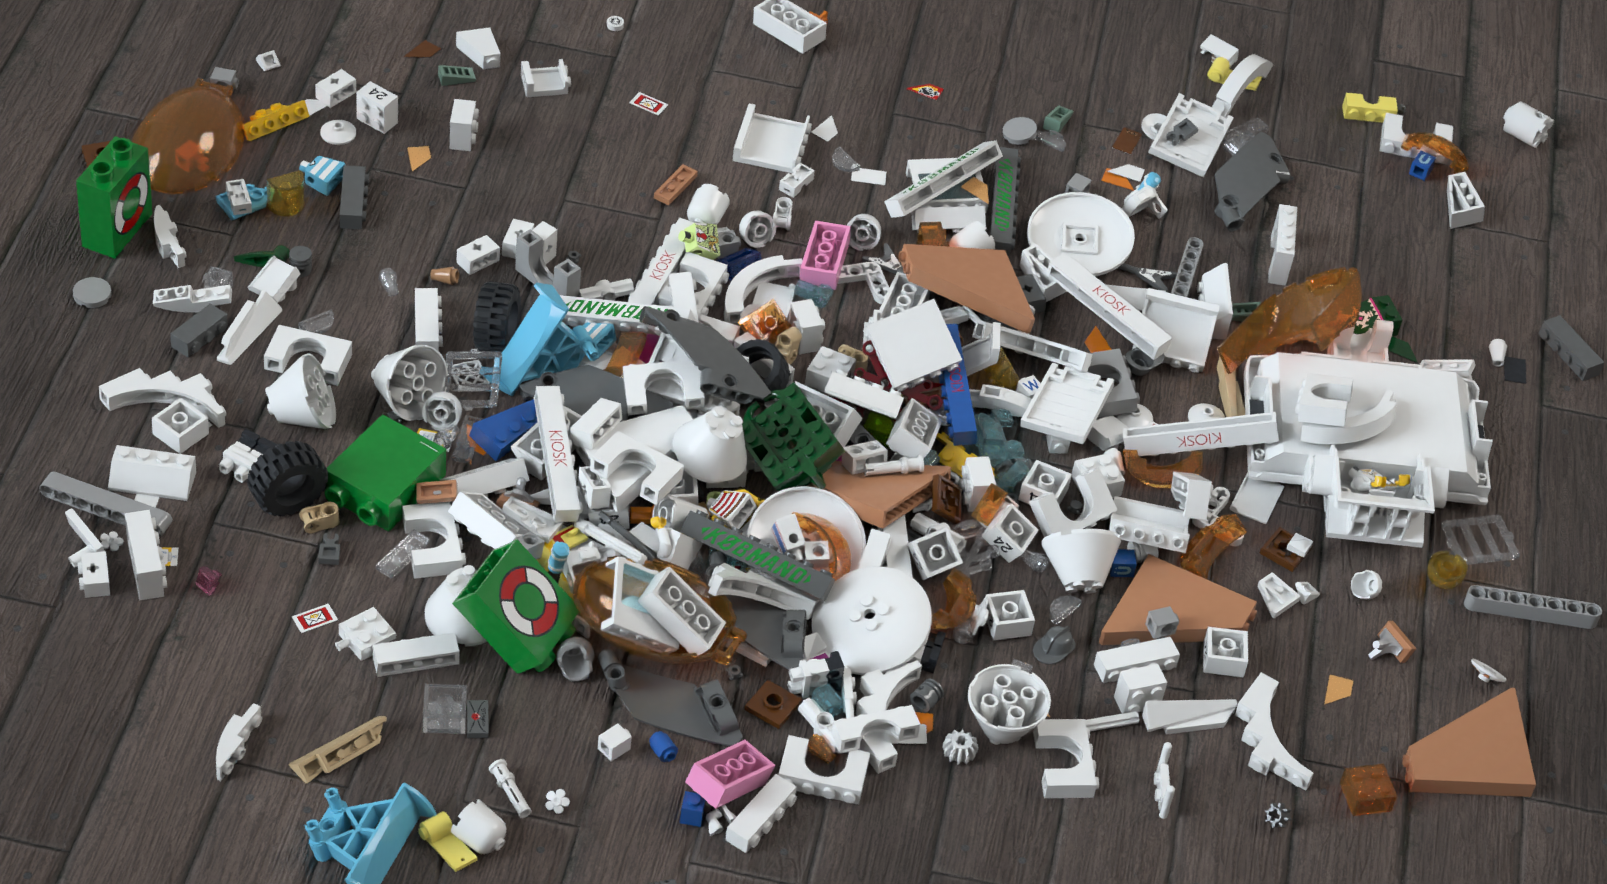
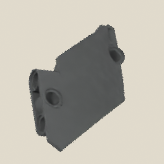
M1260 131L1215 173L1214 177L1219 200L1214 210L1215 214L1223 219L1229 231H1236L1243 225L1245 221L1243 217L1277 184L1288 183L1290 172L1271 136Z
M647 306L642 308L640 322L655 327L658 326L661 332L670 334L692 363L698 366V369L701 371L700 390L703 393L742 404H748L754 398L763 400L771 393L741 353L714 328L680 317L679 313L673 309L665 312Z
M591 365L580 366L557 373L545 372L541 377L519 385L520 394L523 400L527 401L534 398L536 386H547L544 382L551 381L553 384L550 386H559L560 393L564 394V406L581 416L600 398L621 403L622 420L620 422L670 409L673 406L671 401L646 389L647 414L628 415L624 379Z
M717 551L710 555L709 566L706 570L708 583L716 566L719 567L723 563L728 564L727 556L722 552ZM710 594L712 609L726 622L725 627L782 667L788 670L799 667V661L804 659L806 610H784L747 597L736 595L714 596Z
M606 649L598 655V660L608 680L610 689L617 693L635 720L672 733L724 746H732L743 739L736 716L718 679L702 684L698 688L693 683L663 677L624 665L618 660L613 649Z

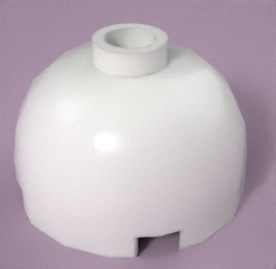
M759 210L751 211L742 218L739 232L742 239L748 245L760 248L765 246L764 243L773 239L776 233V223L765 212Z
M859 214L848 222L847 226H851L849 244L859 251H863V249L870 250L878 244L881 237V226L875 217L869 214Z
M445 391L436 392L431 395L422 409L425 422L427 423L428 421L433 429L439 431L451 430L457 425L462 414L460 401L455 395Z

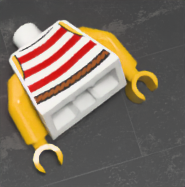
M745 489L735 491L724 490L717 499L710 498L708 500L707 508L712 516V521L717 518L725 522L724 526L729 529L732 526L740 529L755 508L759 507L764 500L759 501L758 497Z

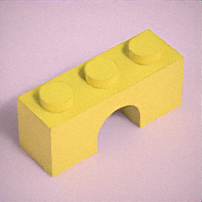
M1346 93L1342 105L1344 119L1383 123L1386 113L1397 115L1398 112L1397 101L1393 97L1379 96L1377 104H1370L1363 99V94Z

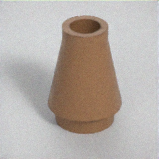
M454 267L432 269L430 277L431 280L453 285L458 283L459 270Z

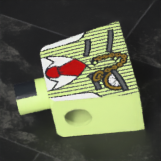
M694 223L680 231L678 238L680 241L685 242L686 252L711 260L720 256L717 224Z

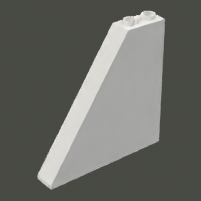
M681 405L619 422L592 450L575 445V448L584 464L591 466L592 455L619 431L677 461L678 458L675 452L673 453L672 440L680 426L693 420L692 415ZM634 463L624 464L607 478L612 487L610 503L617 513L621 512L640 495L642 482L652 473L648 468Z

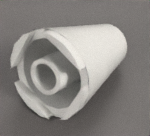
M668 494L657 505L654 504L653 517L658 516L659 518L664 517L667 523L664 528L669 527L680 532L690 510L696 513L698 509L708 514L707 518H710L706 508Z

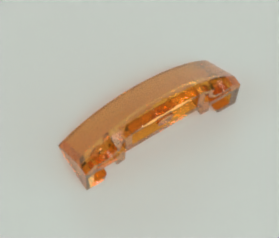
M1418 132L1405 135L1401 144L1402 149L1409 151L1411 147H1416V149L1420 150L1425 145L1452 160L1449 167L1454 168L1453 174L1466 173L1468 171L1469 164L1465 155L1451 141L1432 133Z
M621 331L618 343L605 371L623 378V366L637 363L646 343L647 334L644 332Z
M1123 449L1126 469L1138 481L1151 487L1171 488L1173 471L1197 475L1202 471L1203 451H1191L1190 456L1180 462L1157 466L1147 464L1146 459L1138 456L1137 450Z
M793 512L792 514L795 513L800 528L804 529L807 535L817 531L822 541H828V546L832 549L834 560L828 565L830 573H832L831 577L836 581L849 573L851 553L848 543L839 529L820 516Z
M1236 514L1222 515L1212 525L1205 526L1196 533L1188 543L1186 553H1181L1180 558L1183 561L1180 563L1181 567L1208 580L1209 569L1219 554L1247 532Z
M954 567L943 582L947 596L946 609L944 611L940 608L936 613H932L931 630L960 626L969 619L975 609L976 594L973 593L971 588L973 583L968 576Z

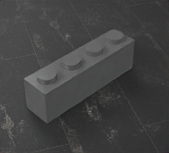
M344 166L340 228L362 229V222H366V211H363V209H367V199L364 197H368V186L365 185H369V174H366L365 166Z
M1560 315L1543 321L1539 335L1582 381L1600 375L1604 361Z

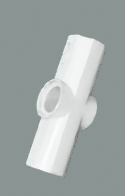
M631 278L611 283L608 280H601L593 287L580 289L579 297L614 301L617 297L630 295L631 292H634L633 282Z
M917 513L911 520L910 526H912V529L924 536L948 526L959 553L966 545L965 537L952 531L946 523H938L921 513Z
M810 697L805 699L799 705V712L814 728V735L817 738L823 739L833 752L839 753L831 734L834 717L830 713L824 712L814 699H810Z

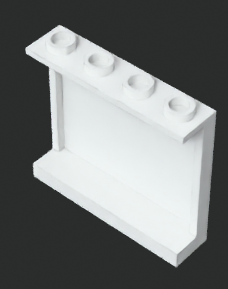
M749 103L734 146L733 161L792 173V170L801 163L800 156H803L805 150L803 144L807 145V133L810 134L812 124L809 123L810 116L807 115L805 123L762 115L755 113V104Z
M1148 288L1142 314L1172 337L1169 349L1164 353L1165 358L1163 362L1175 368L1184 367L1188 368L1191 372H1203L1220 306Z
M934 299L867 325L863 330L865 336L870 337L892 385L891 389L898 392L907 389L909 384L914 383V385H918L924 382V378L929 376L935 378L942 374L941 371L946 369L948 372L958 368V364L962 361Z
M1117 496L1114 497L1117 511L1111 513L1109 531L1115 532V536L1118 537L1120 535L1121 540L1186 553L1190 536L1188 534L1190 518H1184V510Z

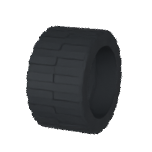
M756 339L742 343L736 348L741 355L749 358L750 365L760 359L773 360L772 371L763 382L770 391L786 388L790 376L789 365L773 343L767 340ZM754 398L753 401H752V402L757 401V402H761V403H764V402H765L764 399L762 400V399H758V398Z

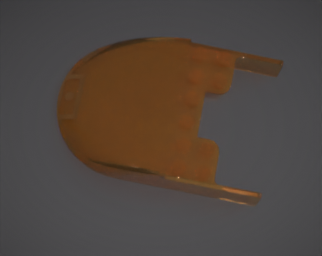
M1345 267L1311 275L1306 277L1305 282L1299 285L1294 282L1282 289L1283 293L1277 296L1272 294L1265 299L1217 347L1227 373H1233L1251 355H1271L1276 352L1278 347L1301 340L1317 343L1321 351L1325 350L1335 338L1340 336L1341 331L1354 327L1359 316L1362 299L1361 279L1357 268L1351 267L1349 270H1346Z

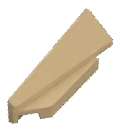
M1220 354L1217 364L1220 380L1218 387L1226 417L1245 415V408L1239 384L1236 381V367L1223 354Z
M378 716L289 763L290 768L305 783L310 782L322 771L324 773L333 771L380 743L382 737L380 733L383 723L387 720L386 716Z

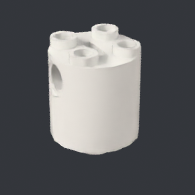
M1521 101L1508 108L1504 114L1505 124L1503 130L1528 145L1537 148L1540 142L1544 143L1547 139V131L1552 127L1554 120Z

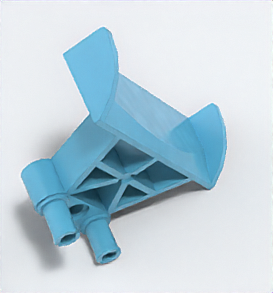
M535 283L534 287L540 295L492 368H480V372L491 384L510 396L514 395L523 381L539 378L545 372L557 373L576 368L585 355H587L590 361H595L598 359L597 356H600V353L593 345V339L584 326L578 325L570 329L562 322L569 308L553 285Z
M402 783L393 799L348 807L347 803L341 800L337 788H329L324 794L329 803L327 811L319 823L317 820H309L306 823L307 825H305V829L310 837L309 845L317 861L323 862L333 857L350 869L345 879L346 884H381L420 816L433 817L436 815V811L424 795L406 783Z

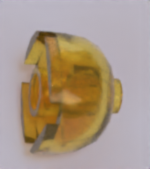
M1438 551L1431 556L1428 562L1427 575L1434 586L1445 590L1453 589L1459 586L1466 577L1468 566L1460 555L1449 554L1450 551Z

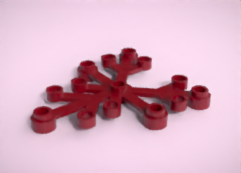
M871 340L866 341L862 346V351L865 355L869 356L877 376L866 372L861 367L854 371V376H857V370L863 371V376L860 377L881 386L882 380H887L888 386L883 387V390L890 392L892 385L881 366ZM871 345L873 351L868 352L866 346ZM925 380L920 385L901 391L903 395L907 396L909 401L913 398L916 401L926 403L931 410H938L943 405V400L940 396L932 395L929 397L920 393L932 389L933 384L930 380ZM925 382L930 384L929 389L924 388L923 384ZM833 398V399H835V400H837V401H839V402H842V403H844V404H848V403H849V402H846V401L841 400V399ZM933 399L938 402L937 406L931 405ZM857 406L856 411L861 414L863 419L865 408Z

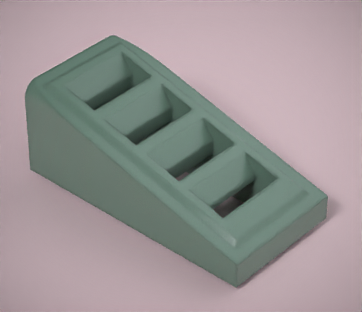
M438 66V76L442 86L476 82L473 69L470 67Z
M1057 106L1045 117L1043 129L1058 134L1074 111Z
M1261 302L1232 303V311H1234L1232 321L1262 323Z

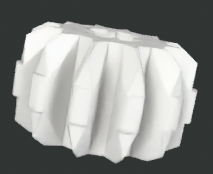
M963 729L959 733L956 730L952 734L948 733L943 742L944 757H949L950 762L957 761L958 765L960 762H964L967 765L969 760L973 761L978 751L976 737H971V732L964 733Z

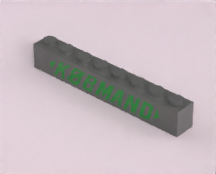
M999 147L1003 157L995 161L989 237L993 236L995 242L994 250H1005L1009 257L1010 250H1014L1015 239L1012 238H1015L1016 227L1013 226L1016 225L1017 215L1014 214L1017 213L1018 203L1015 202L1018 200L1019 193L1015 190L1019 188V180L1016 179H1019L1020 168L1017 167H1020L1021 157H1018V149Z
M698 509L696 513L690 510L680 530L684 535L823 601L826 600L835 582V579L831 577L832 573L822 568L819 572L813 569L814 565L810 562L803 560L800 563L795 560L796 556L785 551V554L777 552L778 547L768 543L767 546L760 544L761 539L750 535L748 538L742 535V530L734 526L729 529L724 526L725 522L717 518L712 521L707 518L708 514Z

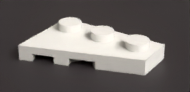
M512 496L505 502L502 508V512L546 543L552 540L564 524V522H554L552 514Z

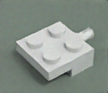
M372 607L339 624V635L343 640L336 642L335 646L338 651L349 646L355 655L363 661L373 656V645L388 643L396 639V632L379 612Z

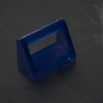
M745 248L716 261L728 265L727 273H729V279L733 280L742 269L756 261L762 260V256L759 251Z

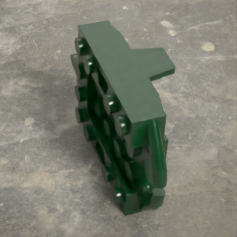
M793 382L782 390L770 391L771 393L764 398L765 402L767 403L774 398L779 400L755 418H753V415L760 408V405L757 401L751 404L744 415L742 423L745 446L775 489L779 492L791 487L807 486L810 483H813L820 489H824L826 483L823 474L846 451L796 383Z

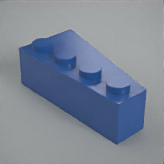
M534 399L475 422L469 436L495 461H498L512 450L511 446L538 422Z

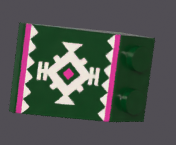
M1389 295L1372 297L1335 314V319L1337 315L1355 317L1353 334L1366 333L1369 328H1373L1375 320L1393 321L1392 336H1397L1402 323V318Z

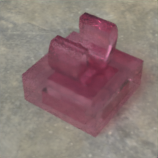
M207 566L201 567L195 584L207 595L214 594L216 586L219 585V577L222 574L216 569L211 571Z

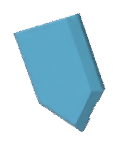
M246 184L252 203V212L265 208L273 188L265 187L263 189L257 188L252 184ZM226 192L215 196L217 203L231 220L249 214L233 215Z

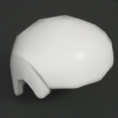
M1372 570L1355 573L1351 580L1352 593L1356 597L1366 600L1377 597L1382 590V580L1379 574Z

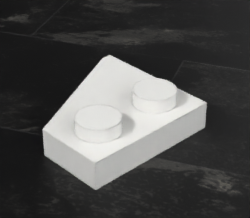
M1270 573L1258 583L1259 591L1273 618H1276L1300 600L1301 596L1274 573Z

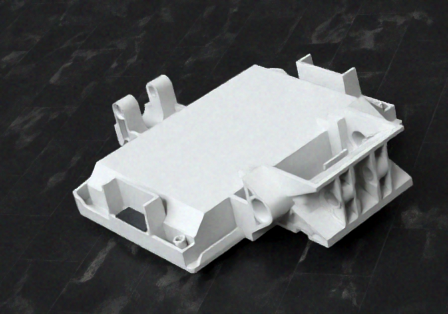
M1337 315L1329 335L1327 354L1301 351V354L1277 352L1273 355L1249 356L1243 373L1245 415L1276 412L1279 441L1270 444L1258 443L1247 446L1248 478L1302 485V492L1323 495L1324 511H1326V537L1422 548L1424 543L1425 513H1434L1435 508H1444L1446 501L1486 505L1488 503V495L1491 489L1488 457L1493 442L1490 439H1485L1483 426L1488 401L1479 400V387L1474 380L1462 378L1457 372L1422 368V365L1389 361L1388 346L1393 333V321L1375 320L1373 328H1369L1366 333L1353 334L1355 317ZM1308 373L1353 378L1352 397L1350 403H1347L1346 418L1364 414L1375 408L1382 400L1386 390L1394 391L1393 399H1396L1397 402L1395 419L1388 428L1368 439L1345 444H1317L1301 441L1303 422H1298V414H1295V408L1298 402V395H1300L1303 379L1306 380ZM1354 466L1360 470L1373 469L1382 476L1387 477L1388 480L1394 478L1399 480V475L1409 474L1410 484L1405 486L1398 485L1394 492L1370 489L1368 494H1360L1351 487L1353 478L1349 476V471Z

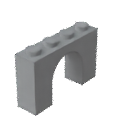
M531 229L519 235L516 240L515 269L533 284L537 282L553 285L559 295L579 297L581 268L570 259H566L554 267L553 275L543 260V238Z
M1120 348L1090 353L1093 355L1087 372L1100 375L1101 378L1114 379L1118 383L1110 392L1097 418L1137 412V404L1140 403L1139 393H1135V382L1131 380L1130 368L1126 367L1125 355L1122 356Z

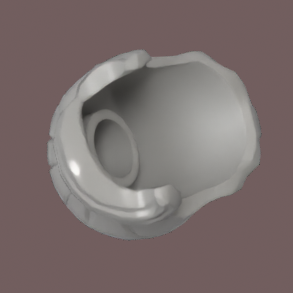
M581 637L566 639L561 643L557 651V663L562 670L563 676L572 682H580L589 677V674L593 671L594 650L592 645Z

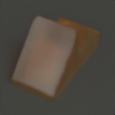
M991 483L971 516L989 526L998 510L1001 511L1008 493Z

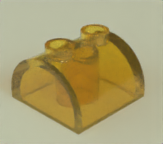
M301 170L267 179V206L274 214L293 216L304 208V175Z
M1000 346L998 362L984 368L986 374L991 373V376L988 378L993 386L1015 390L1020 379Z

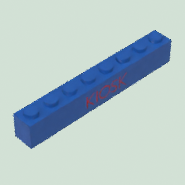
M946 324L962 358L958 368L949 372L946 369L941 371L942 374L939 375V384H943L941 386V396L945 397L943 400L944 411H948L946 413V424H950L948 435L949 438L953 439L954 446L976 444L977 428L958 325Z

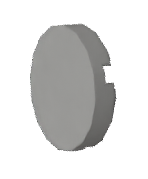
M1025 117L1013 118L1006 122L1003 127V136L1011 144H1026L1037 135L1036 123Z
M84 278L74 285L73 297L76 303L81 306L86 305L87 308H97L105 305L108 299L111 298V287L107 281L101 278Z

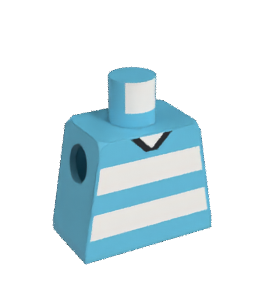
M317 156L311 163L303 160L299 170L305 172V183L328 196L343 180L345 163Z
M585 323L583 325L593 339V345L600 353V356L617 340L613 324Z

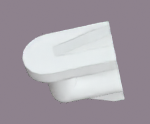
M725 804L719 807L720 810L717 808L706 815L710 836L723 831V827L717 820L722 817V814L729 824L736 818Z

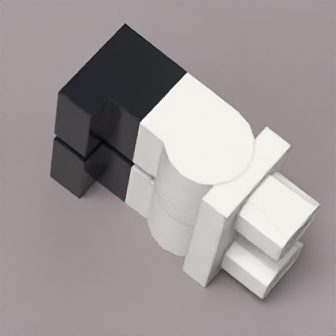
M245 429L241 433V438L223 452V460L219 464V470L224 474H228L231 470L234 471V477L242 483L248 479L249 470H251L252 464L257 462V458L261 454H265L267 449L276 447L275 445L277 444L264 437L260 438V435Z
M939 630L937 634L930 632L921 650L907 663L918 660L922 665L921 670L934 674L946 632Z
M839 651L831 652L830 658L811 659L807 662L806 660H800L799 667L789 669L791 679L787 685L789 692L792 694L801 693L804 699L809 698V695L840 691L845 666Z

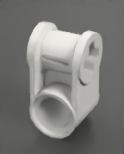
M787 197L777 199L773 221L776 223V227L786 228L787 231H790L792 200Z

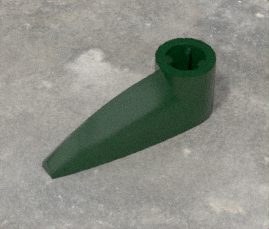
M278 245L273 251H256L234 256V261L264 267L274 255L277 259L286 263L290 251L287 247Z

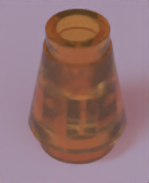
M816 733L809 739V752L827 764L834 760L836 754L822 735L819 736Z

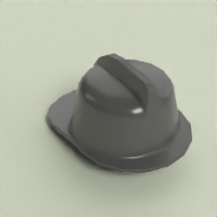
M1136 347L1126 353L1127 368H1130L1131 375L1145 376L1164 361L1165 355L1163 353L1153 360Z
M1054 626L1050 628L1046 635L1034 645V657L1044 664H1055L1075 649L1076 643L1069 626Z

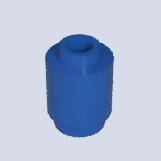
M662 731L654 733L649 739L650 747L660 761L670 762L674 760L678 753L676 745L666 733Z

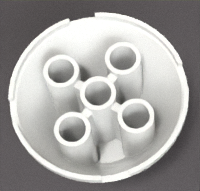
M414 345L391 355H385L371 373L376 388L393 412L400 418L408 421L424 419L422 409L427 399L434 393L446 392L447 387H444L445 376H448L446 362L438 350L428 345Z
M312 354L302 355L270 387L265 389L270 402L267 404L270 415H275L278 423L322 429L332 428L331 425L335 424L336 407L330 385L326 386L323 378L326 374L319 361Z
M717 406L713 410L680 426L672 440L673 453L675 452L678 462L684 465V471L698 480L711 484H718L723 481H728L729 483L736 480L743 473L747 464L742 427L743 420L723 407Z
M1103 529L1071 530L1072 534L1061 535V532L1046 536L1042 540V547L1067 593L1084 590V593L1091 594L1095 593L1096 589L1103 588L1121 543L1120 535L1117 537L1115 532Z
M467 565L451 572L430 596L425 606V622L432 634L440 635L455 632L457 643L465 644V646H476L487 642L452 604L477 572L473 566Z
M1000 664L987 667L976 674L968 689L969 705L983 732L990 739V742L995 745L1000 743L1009 744L1020 740L1022 736L1038 726L1046 718L1050 709L1051 697L1045 683L1033 672L1030 674L1021 670V667L1016 665Z

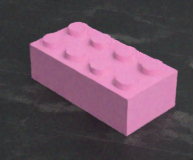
M815 221L800 268L801 285L836 290L850 243L851 226Z
M743 740L694 763L685 783L702 796L711 806L718 808L765 785L775 764L749 742Z

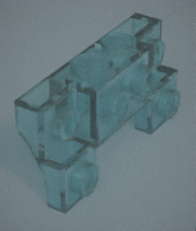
M992 409L990 415L984 413L974 414L977 428V443L975 446L978 447L981 457L989 456L991 466H996L1008 459H1023L1025 452L1022 443L1016 440L1007 441L1002 427H1012L1013 425L1010 411L1006 409Z

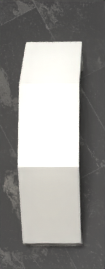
M874 310L873 317H869V322H864V329L867 325L880 321L881 310ZM993 322L991 333L988 336L962 347L967 376L998 362L1000 323ZM865 334L863 337V344L866 341L871 340L870 337H866ZM871 345L866 346V350L868 352H872L873 347ZM931 376L924 378L925 380H930L931 382L939 383V376L935 378H931Z

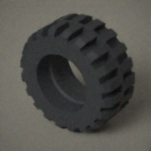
M488 281L483 284L478 294L473 321V341L475 348L479 352L501 355L519 327L521 319V293L514 284Z
M287 441L285 444L275 445L276 447L267 449L265 454H261L257 458V462L252 464L247 480L249 490L261 509L270 515L280 517L286 514L294 515L295 512H300L305 507L314 504V501L320 498L321 492L325 490L328 481L327 468L311 445L300 441H295V443Z

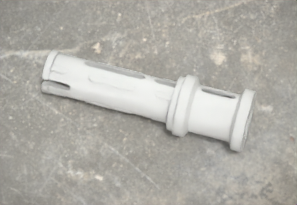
M918 455L916 458L902 457L898 461L864 464V469L866 468L864 473L865 476L894 472L908 474L911 471L924 472V460L922 455Z
M504 759L494 761L489 766V771L496 777L498 787L504 789L519 817H527L532 810L516 786L515 776L509 772L507 762Z

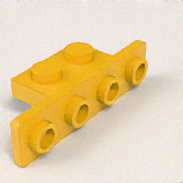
M301 100L289 106L275 103L270 106V109L256 111L255 115L250 116L251 121L242 125L247 141H252L308 118L309 112L306 102Z
M944 432L941 434L937 433L936 439L943 443L945 447L936 457V460L944 466L951 467V471L962 478V466H965L966 458L977 456L973 453L970 455L966 453V449L962 445L954 446L950 441L951 438ZM992 467L993 475L996 479L997 477L994 473L995 469Z

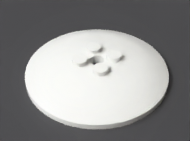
M1084 192L1063 193L1045 200L1032 213L1027 228L1030 246L1037 244L1053 259L1065 252L1094 276L1109 273L1121 266L1130 256L1135 239L1131 220L1118 205L1104 197ZM1076 238H1082L1084 241H1077Z
M791 487L768 497L754 512L748 528V538L750 535L761 539L760 544L767 546L769 543L778 547L770 529L777 519L795 513L805 541H828L829 548H832V560H829L828 567L822 568L832 573V578L837 580L839 577L859 569L866 548L864 528L852 507L837 495L815 487ZM815 552V553H814V555H816V556H822V555H821L820 553H818V552ZM813 568L819 572L821 570V568ZM758 570V572H759L763 577H766V578H768V579H770V580H772V581H774L775 579H777V578H774V577H772V576H770V575H768V574H766V573H764V572Z
M888 567L860 568L835 580L826 600L820 599L818 604L815 605L812 616V633L817 632L827 646L826 653L829 657L831 652L839 651L844 666H848V669H851V674L864 675L867 672H873L878 669L883 674L906 664L921 650L931 630V606L924 589L908 574ZM870 612L875 613L872 619L865 618L866 614Z

